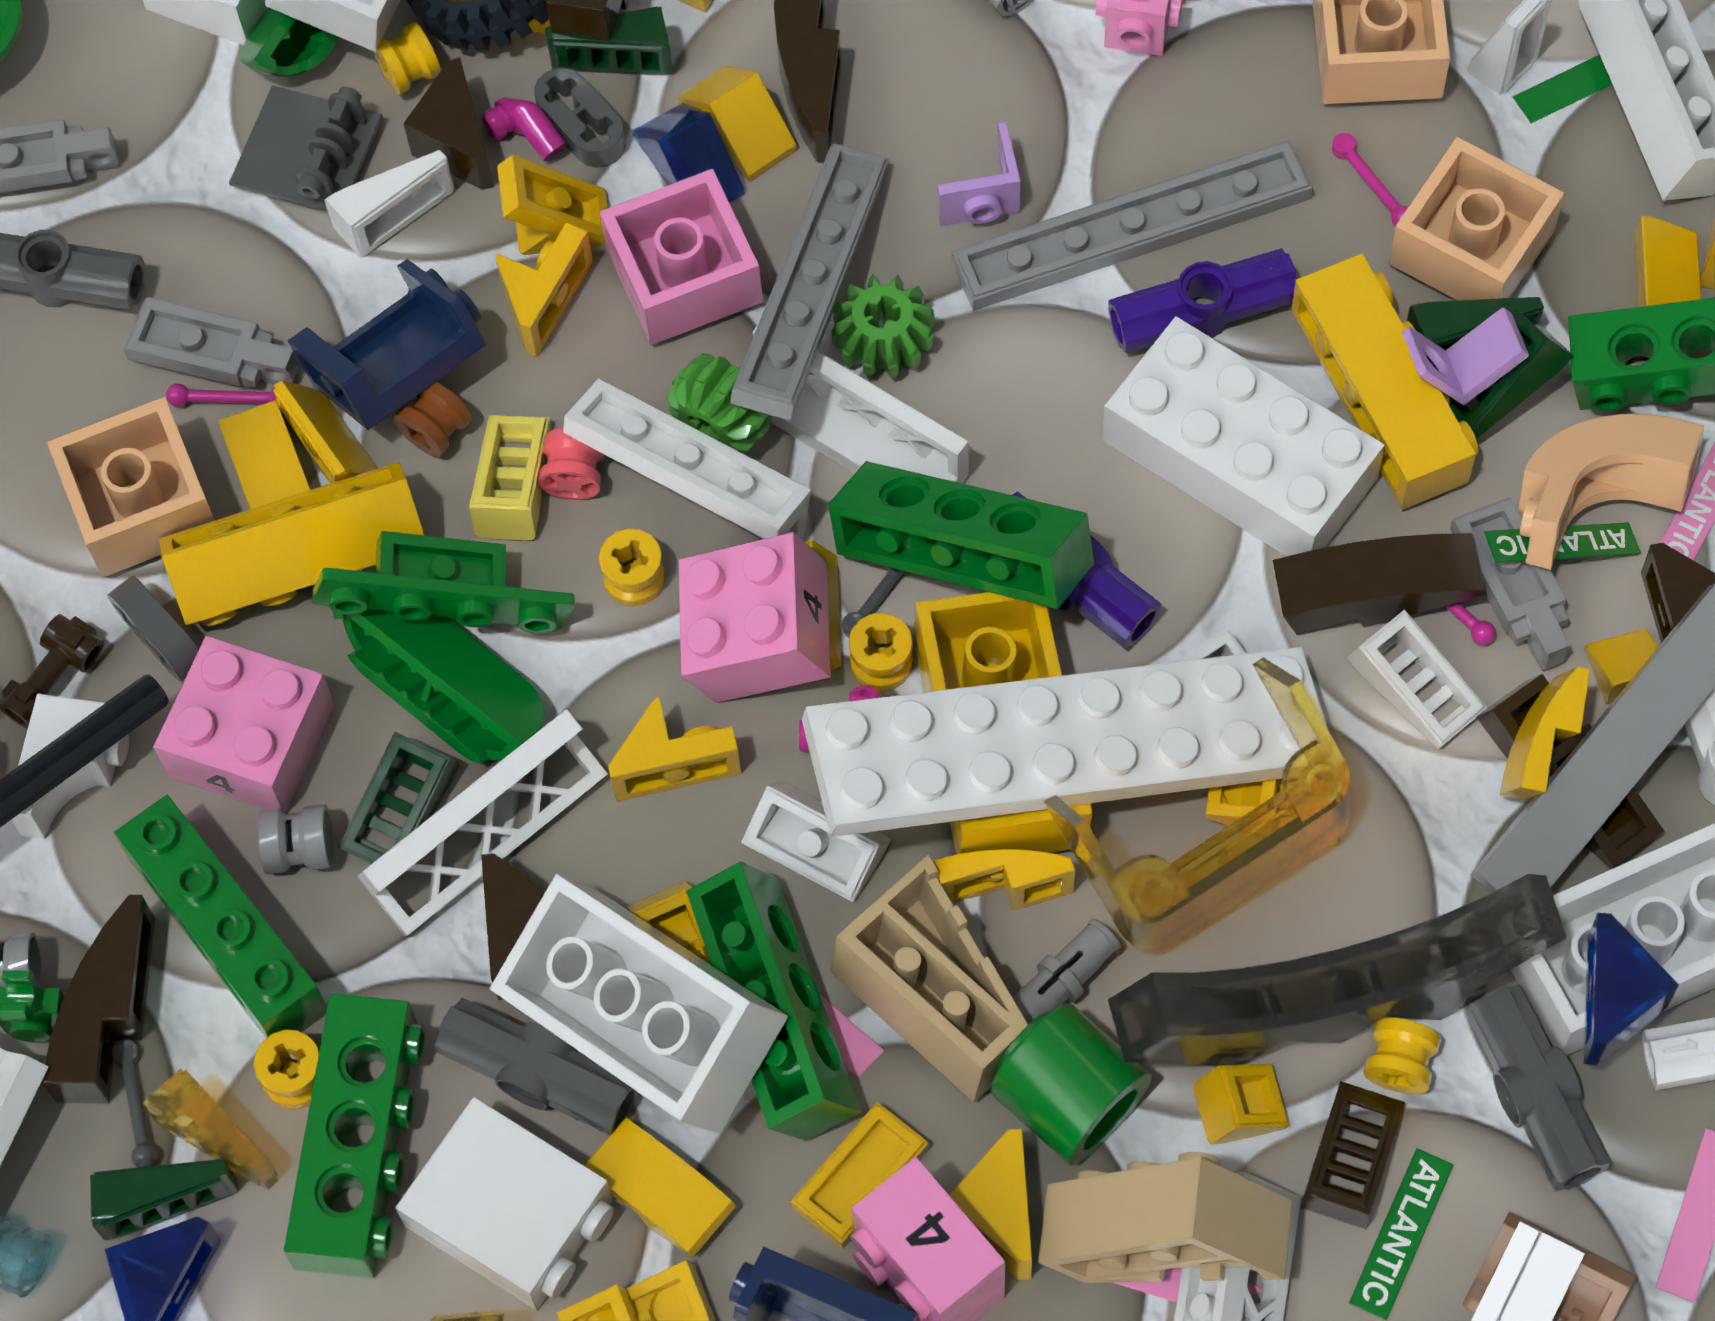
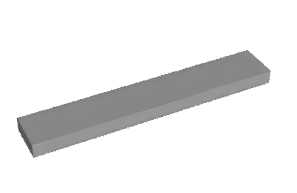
M1290 140L953 250L952 263L971 308L975 311L1311 199L1313 188Z
M831 143L732 388L731 404L791 421L885 179L889 163L888 158Z
M1715 584L1707 587L1547 782L1546 793L1535 796L1470 874L1512 913L1531 906L1543 898L1715 688Z

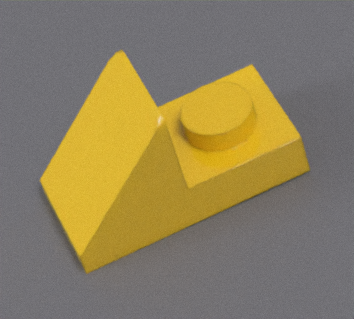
M513 154L497 165L503 218L516 222L520 254H540L546 242L549 240L555 242L566 222L588 231L591 247L605 245L599 211L608 208L605 188Z
M567 222L555 242L549 240L541 249L536 262V269L502 255H495L500 282L527 354L536 358L593 263L588 231Z
M659 696L655 697L608 765L616 802L742 774L732 726L721 729L709 725L699 726L686 731L680 738L669 740Z

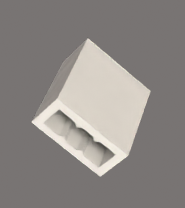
M475 1097L469 1102L395 1207L406 1228L536 1311H538L547 1296L555 1299L562 1293L576 1268V1264L572 1262V1259L586 1239L590 1242H595L601 1236L614 1212V1207L610 1206L613 1197L606 1179Z

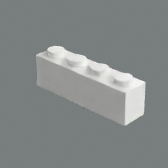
M1578 0V6L1662 201L1713 196L1715 194V79L1680 0Z

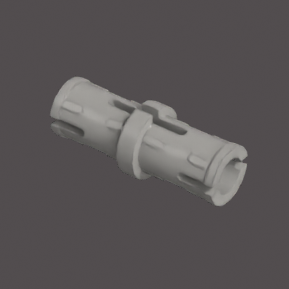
M1091 919L1087 926L1055 957L1047 955L1038 963L1037 969L1039 973L1013 997L1028 1025L1039 1015L1051 1012L1065 1001L1074 1003L1084 993L1082 985L1109 958L1121 950L1118 939L1105 925L1096 919Z

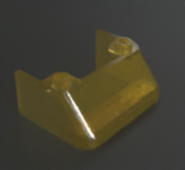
M1264 657L1252 665L1300 750L1290 757L1284 767L1282 774L1283 790L1172 863H1169L1160 856L1146 854L1137 856L1114 870L1083 817L1056 795L1043 801L1119 932L1133 947L1141 952L1157 954L1174 947L1333 843L1344 833L1348 826L1351 814L1350 772L1348 765L1301 680Z

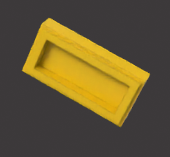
M876 1102L790 1201L791 1208L843 1250L851 1241L850 1236L854 1233L851 1208L913 1158L917 1157L920 1161L929 1150V1142L879 1102Z

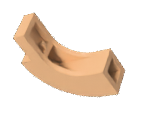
M1618 414L1597 417L1577 423L1545 441L1529 459L1524 469L1518 512L1523 517L1520 535L1530 537L1526 564L1551 570L1568 524L1577 513L1593 504L1610 500H1633L1681 512L1696 472L1705 425L1660 415Z

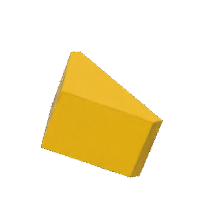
M725 65L678 96L679 104L749 183L797 151L796 143L758 72Z
M1008 1129L949 1196L1004 1259L1005 1270L1017 1280H1029L1032 1274V1255L1022 1129Z

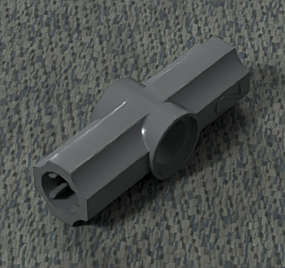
M38 230L28 234L26 237L0 233V289L30 293L39 304L47 307H59L70 303L72 300L132 310L135 304H139L144 289L145 263L141 255L68 244L67 240L60 233L52 230ZM57 265L52 270L41 272L49 266Z
M1502 986L1485 993L1480 999L1468 1005L1466 1014L1495 1070L1493 1072V1081L1499 1101L1512 1124L1517 1128L1523 1126L1554 1190L1572 1189L1589 1182L1598 1174L1606 1171L1610 1161L1580 1104L1582 1099L1581 1088L1572 1064L1559 1047H1551L1538 1017L1532 1010L1521 986Z
M462 997L458 1003L450 1007L445 1015L434 1045L437 1053L495 1080L494 1083L497 1087L513 1099L538 1110H547L548 1106L608 1135H611L622 1121L628 1117L637 1093L636 1090L587 1056L578 1053L577 1049L542 1025L528 1022L525 1027L494 1011L485 1009L475 1004V1002Z

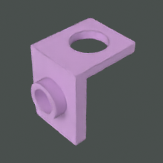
M1007 121L997 123V153L1002 174L937 186L938 217L941 226L964 222L983 224L991 222L999 216L1020 213V177Z
M1505 308L1499 309L1446 351L1410 326L1402 332L1418 375L1462 405L1468 403L1529 356L1513 315ZM1426 355L1434 362L1439 372L1433 367Z

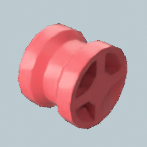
M563 428L547 432L544 436L543 452L548 459L547 464L543 465L539 472V487L554 497L569 500L589 499L596 496L600 491L602 480L601 474L596 469L597 464L603 460L604 454L563 433Z

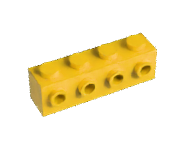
M1361 253L1296 279L1291 311L1354 425L1385 444L1380 472L1401 510L1469 483L1475 457L1478 455V444L1468 423L1457 421L1449 406V395L1418 375L1402 334L1409 326L1413 329L1414 327L1407 320L1401 322L1392 306L1393 295L1387 279L1380 271L1374 273L1365 256Z
M397 462L159 538L161 557L185 625L200 621L201 625L210 626L231 619L236 615V609L260 602L262 606H274L292 599L297 594L296 590L316 584L324 568L357 571L376 565V541L381 531L424 535L401 463Z

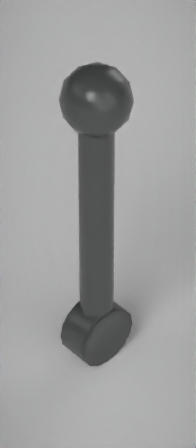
M891 568L858 612H851L844 617L842 628L845 636L849 638L851 630L856 623L875 611L903 574V570Z
M122 1039L113 1046L112 1057L115 1063L122 1068L136 1144L132 1151L131 1160L137 1168L154 1166L157 1162L158 1152L154 1146L149 1144L135 1065L140 1059V1051L132 1040Z

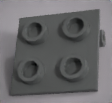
M272 85L231 176L229 185L328 211L324 199L355 183L383 116L381 113L363 109L360 103L362 99L361 94L350 87H341L338 93L331 94L327 100Z

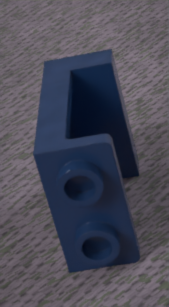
M408 259L397 265L408 286V293L334 347L308 327L287 340L312 385L367 430L374 427L486 346L475 324L481 319V315L470 297L461 289L455 292L451 291L434 269L430 268L425 272Z
M764 1246L755 1265L745 1262L741 1266L729 1294V1301L736 1303L733 1318L736 1321H768L772 1315H778L790 1321H917V1313Z

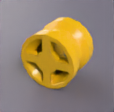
M414 21L403 26L401 34L390 40L383 37L376 52H374L386 80L399 96L410 91L412 82L422 77L431 80L437 77L441 71L437 56L421 27Z
M628 528L615 532L605 540L600 548L598 560L604 586L609 596L624 606L635 607L648 604L658 597L664 587L665 570L662 564L659 544L652 535L640 529ZM635 558L632 564H628L625 567H622L620 564Z
M875 613L860 619L852 628L848 640L852 673L863 686H872L879 691L893 690L902 685L912 671L913 646L911 632L905 622L895 615ZM873 643H891L892 645L888 648H877Z
M1382 1018L1377 1020L1372 1035L1377 1043L1375 1054L1369 1056L1366 1060L1363 1071L1365 1078L1382 1088L1406 1094L1427 1092L1432 1079V1074L1427 1067L1429 1059L1439 1051L1440 1035L1428 1026L1407 1019Z
M282 1030L272 1033L261 1042L255 1052L253 1066L258 1081L262 1084L265 1093L272 1102L283 1108L300 1109L310 1106L319 1056L317 1045L308 1035L297 1030ZM292 1059H297L300 1063L293 1062ZM283 1064L284 1068L280 1073L279 1070L281 1065Z

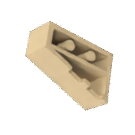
M927 855L836 936L830 972L971 1101L975 1102L991 1087L1001 1057L1028 1024L989 957L984 958L967 930L968 921L959 906H953L937 879L938 870L929 855Z
M1203 1152L1181 1153L1178 1156V1161L1162 1164L1135 1161L1127 1164L1126 1170L1113 1173L1094 1170L1081 1171L1077 1173L1074 1180L1047 1185L1038 1263L1084 1283L1164 1282L1165 1269L1200 1268V1278L1203 1281H1224L1225 1267H1248L1261 1273V1277L1264 1280H1285L1292 1199L1220 1166V1159L1218 1157Z

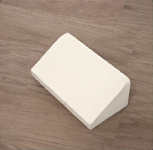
M777 782L767 785L741 843L851 902H855L884 856L891 839L878 831L831 837L822 802L784 782Z

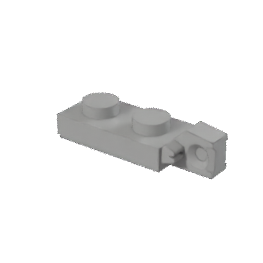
M64 119L0 129V193L73 182V179L80 180L87 177V171L96 172L119 166L117 143L109 127L84 131L82 126L67 125Z
M149 297L144 299L123 349L128 360L240 387L242 384L247 387H256L259 379L271 384H276L281 380L294 383L301 367L292 348L274 344L275 339L273 335L261 331L256 322Z
M1509 497L1453 518L1450 527L1452 533H1472L1475 537L1487 593L1486 597L1505 633L1509 632V636L1515 644L1527 640L1528 648L1542 671L1565 663L1567 661L1565 658L1567 650L1571 646L1561 628L1567 625V621H1569L1564 609L1566 597L1551 570L1526 564V561L1495 563L1484 531L1520 529L1522 517L1512 499Z

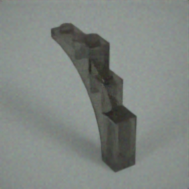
M1527 874L1483 898L1439 917L1389 935L1337 950L1252 967L1204 972H1151L1109 998L1108 1003L1125 1063L1204 1066L1245 1065L1284 1041L1342 1043L1386 1017L1442 1020L1487 993L1486 983L1567 937L1547 876Z

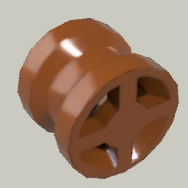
M435 382L417 395V400L412 406H402L393 417V420L399 431L413 445L428 455L440 458L449 447L448 438L454 431H463L471 422L472 415L467 406L453 392L440 383Z

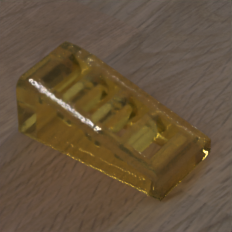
M182 1069L177 1071L143 1102L145 1109L160 1127L213 1159H223L233 1171L253 1183L269 1190L278 1182L276 1178L278 1174L265 1155L187 1070L184 1072Z

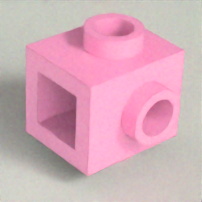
M1097 0L1096 16L1106 17L1104 47L1163 56L1168 26L1178 28L1183 0Z

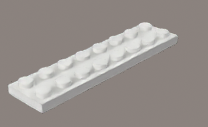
M1302 647L806 706L802 716V723L831 837L1331 772L1338 761Z

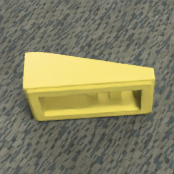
M489 415L469 504L472 526L476 537L481 539L523 541L535 539L543 492L539 487L538 480L540 469L546 464L547 460L543 452L544 436L551 429L550 417ZM500 443H531L530 448L500 447ZM497 465L526 466V468L497 467ZM494 488H508V489H522V490H521V491H513V490H494Z

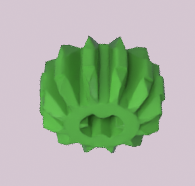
M872 273L868 280V289L866 290L849 284V288L846 291V301L837 302L833 310V321L836 323L831 330L833 345L836 346V349H842V360L847 368L863 363V374L866 375L868 380L877 372L878 368L886 369L887 374L893 380L899 374L900 364L917 371L918 365L921 363V352H930L933 347L934 333L931 330L935 325L934 310L931 309V305H924V293L921 291L920 286L904 291L903 280H901L898 274L889 285H880V281Z
M701 353L696 359H692L686 368L682 367L671 384L673 386L666 395L670 405L669 410L676 419L740 453L749 451L756 441L759 442L770 427L769 422L773 416L731 404L732 388L741 367L732 365L725 357L718 356L715 358L711 354Z

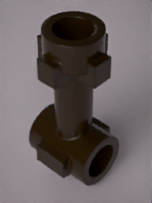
M62 614L56 615L46 626L39 642L40 646L49 652L25 683L20 684L12 679L2 691L4 699L0 703V710L12 721L28 729L37 694L48 695L70 665L81 672H86L95 663L104 645V641L96 636V629L76 616L70 620Z

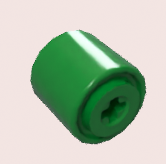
M1063 1004L1051 1012L1039 1015L1010 1044L997 1065V1073L991 1083V1093L1069 1165H1077L1096 1151L1129 1116L1145 1094L1151 1082V1074L1074 1005Z

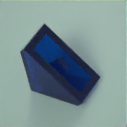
M681 103L632 130L633 137L667 185L713 169L729 203L745 195L744 186L710 113Z
M1597 912L1587 940L1584 1033L1585 1065H1599L1668 1008L1679 986L1623 925L1609 913Z
M194 1217L104 1249L125 1321H178L222 1241L208 1221L200 1217Z

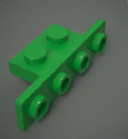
M381 531L376 541V573L324 568L313 588L312 603L329 606L332 611L340 614H359L366 610L393 612L395 617L407 621H419L432 616L456 619L459 624L467 627H484L492 623L518 625L522 631L540 634L548 633L564 626L575 608V595L572 593L505 586L506 544Z

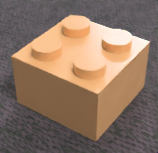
M1313 0L1323 104L1443 98L1450 62L1443 0Z
M1456 137L1396 224L1388 264L1457 301L1510 298L1554 233L1565 192Z
M165 397L47 442L85 544L102 578L160 556L159 538L215 521Z

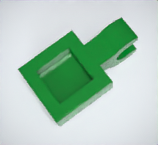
M3 970L2 980L5 982L6 987H0V1026L6 1034H10L12 1038L19 1041L34 1043L48 1041L65 995L60 988H40L31 970Z

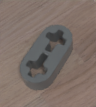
M555 68L545 72L537 80L534 87L536 104L540 106L567 143L566 147L585 165L595 168L607 167L617 162L626 148L623 122L614 109L585 78L575 70ZM559 93L563 97H568L572 94L574 110L572 111L560 99L552 102V95ZM588 124L600 136L608 133L609 140L601 143L596 138L588 141L585 126Z
M135 576L129 577L108 593L107 597L129 628L177 681L181 682L186 678L199 649L147 588Z

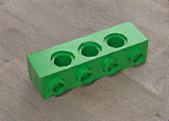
M1715 297L1568 316L1570 353L1574 355L1571 359L1572 383L1580 410L1593 409L1599 412H1613L1624 408L1628 404L1655 401L1660 404L1672 405L1682 403L1690 397L1715 394ZM1707 348L1714 350L1703 358L1688 357L1691 352L1697 349ZM1637 356L1649 357V360L1641 365H1625L1631 358Z
M869 461L864 462L828 503L836 552L839 555L1055 609L1062 605L1094 564L1088 514L1086 512Z
M168 794L114 831L129 861L265 1038L269 1037L272 1033L282 1030L303 1032L326 1015L327 1006L317 985Z
M739 861L686 890L711 965L788 1015L787 1020L751 1080L768 1129L807 1141L861 1113V1108L778 877Z
M333 993L329 995L283 1250L294 1270L374 1278L377 1259L388 1257L392 1241L393 1223L391 1217H385L389 1192L398 1193L400 1189L404 1166L403 1153L396 1152L400 1127H410L414 1110V1089L407 1088L410 1065H419L421 1063L425 1044V1027L418 1024L409 1001ZM370 1061H380L386 1064L383 1073L377 1079L371 1082H358L354 1080L356 1071L363 1064ZM360 1124L375 1127L372 1137L365 1144L358 1147L343 1145L344 1136L352 1127ZM349 1188L363 1191L361 1202L353 1210L348 1212L331 1210L334 1198L341 1191Z

